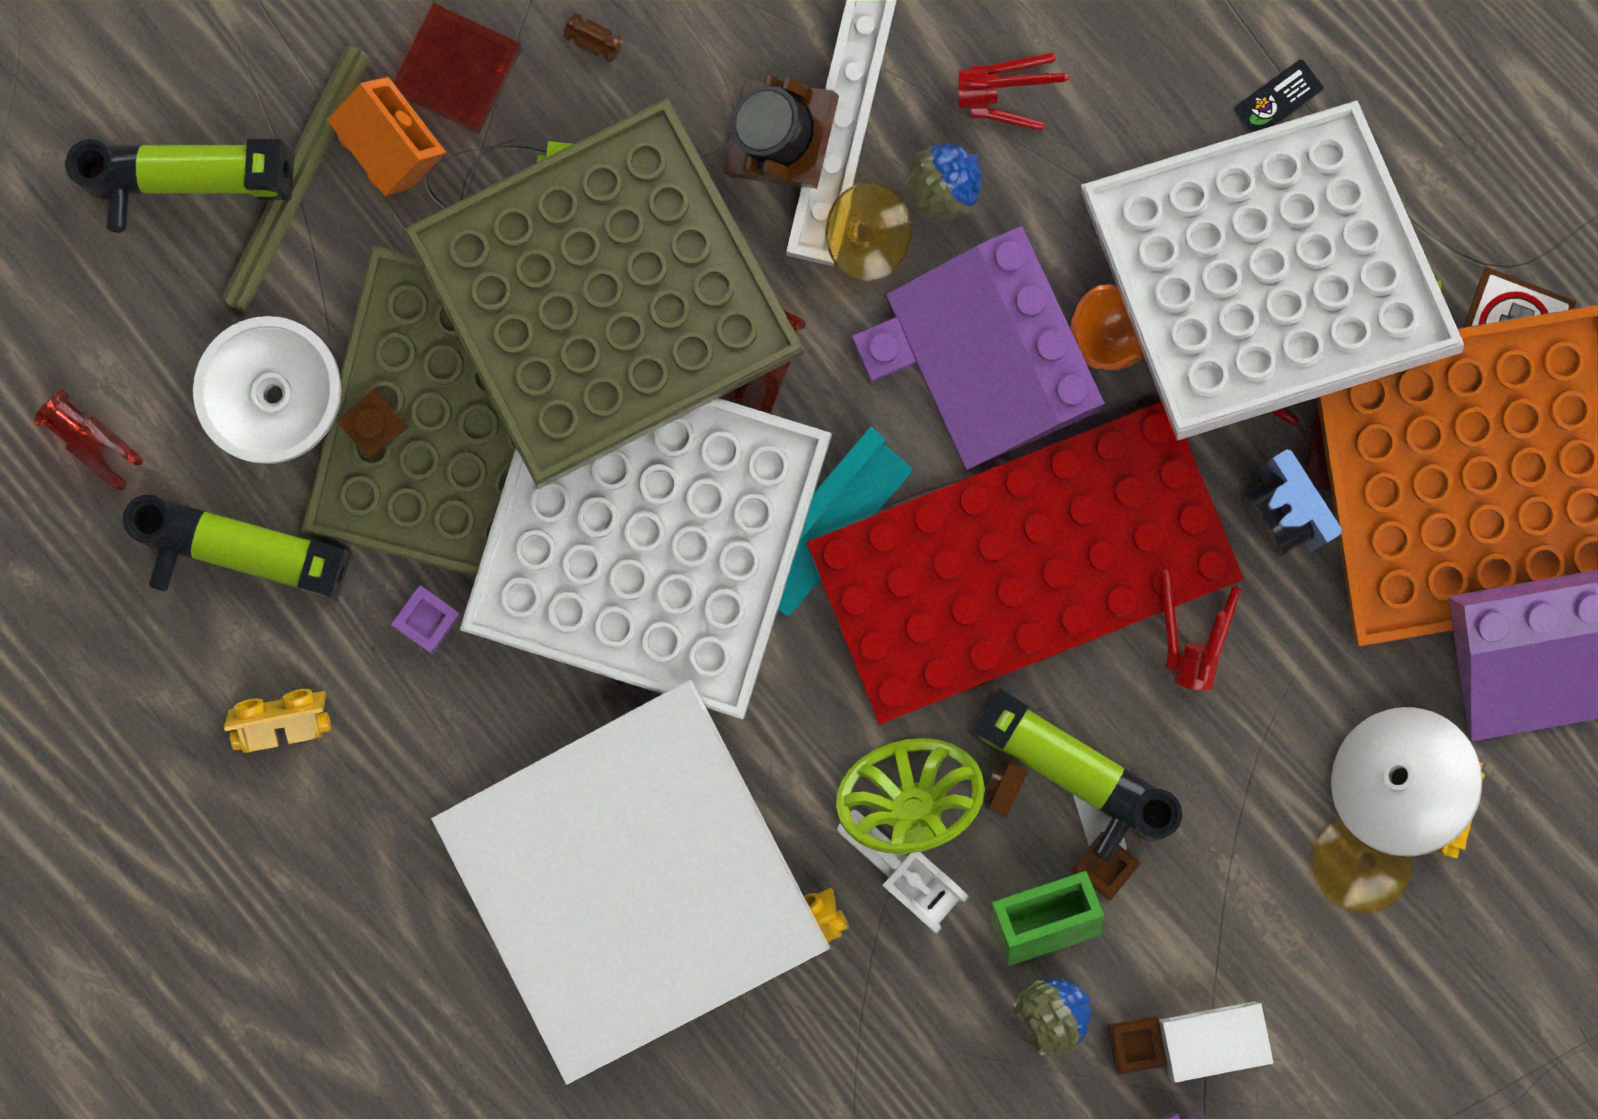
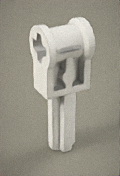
M858 810L850 812L851 818L856 825L865 818ZM841 823L837 828L838 833L888 877L883 887L936 934L941 930L940 922L959 901L965 902L970 897L921 852L910 853L908 856L907 854H892L872 850L855 841L847 834ZM877 827L871 829L867 834L878 840L891 842ZM941 891H945L943 897L929 910L928 906Z

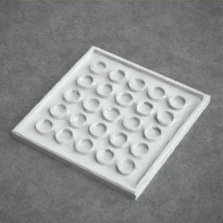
M1357 100L1081 185L1083 200L1177 441L1463 353V340Z
M717 398L540 489H537L520 454L515 449L460 630L661 694L686 681L692 680L706 708L744 719L832 433Z
M692 680L684 682L431 818L566 1085L830 949Z

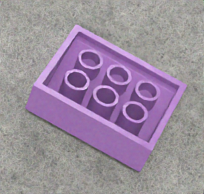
M1022 226L979 244L886 294L890 307L901 325L919 370L966 471L1098 413L1105 404Z
M1598 570L1448 596L1468 737L1471 742L1598 719Z

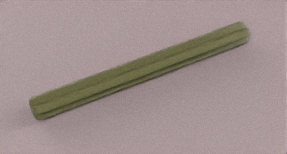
M351 46L344 48L293 151L292 200H269L222 295V301L227 306L241 312L248 310L335 133L327 119L359 85L370 62L368 55L363 51Z

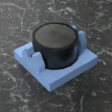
M1286 449L1262 466L1258 471L1264 480L1241 494V500L1248 517L1265 543L1278 556L1285 555L1302 543H1305L1309 551L1312 552L1342 534L1340 525L1291 450Z

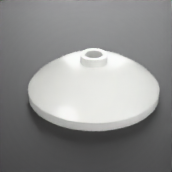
M263 316L238 322L224 330L209 344L198 363L193 383V400L197 417L212 441L221 449L239 459L258 464H276L295 459L316 446L327 434L336 418L341 401V378L337 363L322 339L313 331L295 321L281 317ZM280 387L282 398L277 403H269L267 398L268 392L272 388Z
M1413 707L1393 708L1365 719L1345 738L1333 764L1331 775L1332 796L1341 820L1360 841L1373 849L1389 855L1419 856L1434 852L1448 845L1469 825L1476 813L1481 798L1482 771L1478 756L1471 742L1451 721L1425 709ZM1399 768L1406 769L1408 772L1406 782L1402 785H1394L1392 782L1393 772Z

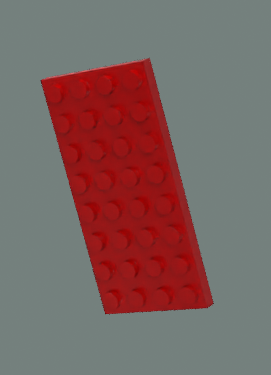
M1162 401L806 542L878 725L1164 612L1161 571L1165 568L1171 572L1175 607L1244 580L1187 439L1176 440Z

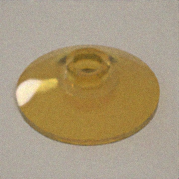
M872 182L856 184L840 194L829 211L825 227L827 249L835 265L846 275L865 281L881 279L892 273L904 260L912 236L910 214L902 198L886 185ZM860 223L863 225L864 228L863 235L861 236V238L858 237V227Z
M1339 818L1323 831L1316 843L1313 853V871L1321 891L1334 904L1353 912H1374L1391 905L1402 895L1411 877L1412 856L1389 855L1371 848L1354 836L1341 818ZM1364 853L1371 855L1374 860L1373 869L1367 873L1362 872L1357 864L1358 858Z

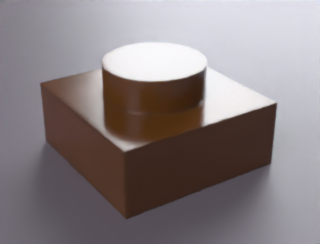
M377 389L370 391L337 421L369 459H374L410 427Z
M1007 763L1003 771L995 768L985 787L984 796L990 798L986 809L1003 817L1008 816L1028 771L1012 763Z

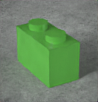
M1087 871L992 902L991 924L1008 967L1090 940L1102 934L1104 913Z

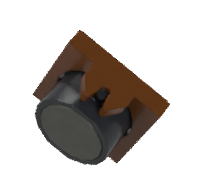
M767 75L764 82L746 80L742 98L736 104L731 116L732 139L724 173L733 178L817 189L839 95L833 90L809 88L804 83L790 77H785L784 81L772 75Z

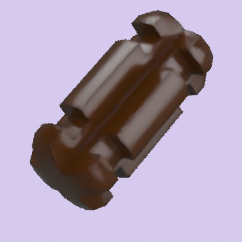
M574 14L568 20L563 33V37L567 41L570 38L575 39V45L598 57L600 53L604 54L605 60L608 62H612L619 55L624 41L620 35H617L616 38L612 37L611 30L590 19L585 23L582 21V15Z

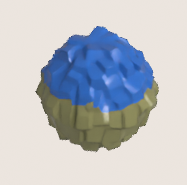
M951 144L929 145L927 149L916 153L915 159L909 165L910 172L905 180V186L913 195L917 196L918 199L915 202L919 208L923 209L927 217L937 221L943 218L951 220L958 216H967L971 207L976 204L978 194L981 192V167L976 154H968L963 147Z
M1055 978L1043 981L1033 980L1028 987L1018 994L1017 1000L1012 1004L1013 1015L1015 1016L1021 1012V1015L1025 1020H1028V1024L1034 1032L1023 1040L1029 1046H1032L1040 1056L1045 1054L1056 1057L1066 1055L1074 1051L1088 1033L1087 1025L1091 1020V1008L1088 1005L1090 998L1079 985H1074L1069 980L1062 978L1058 980Z

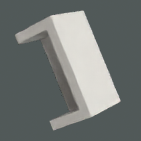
M1252 1001L1159 1020L1168 1077L1175 1083L1274 1063L1261 1003Z

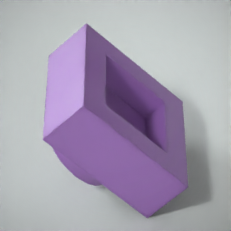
M897 317L852 336V341L870 383L916 364L915 357Z
M419 585L391 625L429 653L434 654L462 614Z

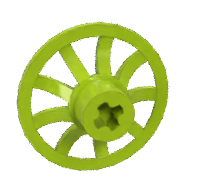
M927 738L905 739L889 743L871 751L858 760L842 779L836 799L840 823L847 834L859 844L884 853L908 854L938 847L959 835L977 816L983 804L985 793L983 775L977 762L966 751L954 744ZM907 752H931L922 770L919 783H914ZM895 755L902 786L897 788L881 770L873 765ZM948 756L962 766L950 771L934 787L936 773L944 758ZM865 777L871 780L886 798L864 791L851 792L858 779ZM971 780L973 788L971 798L956 794L946 796L947 792L957 783ZM864 805L875 808L879 812L867 815L856 825L851 818L849 808ZM957 808L965 811L955 824L946 829L941 818V813L944 810ZM888 824L893 826L891 842L878 840L867 834L878 825Z

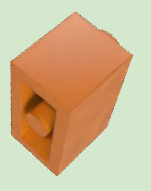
M389 77L360 83L327 119L328 123L337 133L340 143L353 154L366 171L369 181L384 196L412 189L446 154V151Z

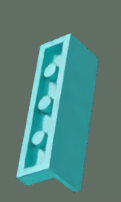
M872 427L866 431L814 492L778 608L785 616H790L820 581L806 542L877 514L912 473V467L885 445L886 439Z

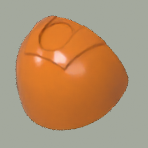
M1106 284L1097 286L1087 292L1078 303L1070 325V330L1086 364L1095 369L1122 370L1144 359L1145 357L1118 287Z

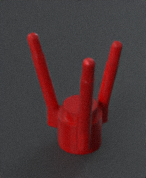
M1053 53L992 65L971 66V70H959V109L971 108V119L987 118L1041 131L1045 126L1043 122L988 108V104H998V88L1063 83L1069 80V75L1067 73H1043L998 77V74L1052 63L1056 60V55Z
M1165 568L1161 571L1168 646L1165 667L1176 670L1174 683L1193 690H1211L1214 685L1219 656L1241 589L1238 586L1232 587L1224 610L1216 615L1207 645L1186 643L1184 651H1179L1171 572Z

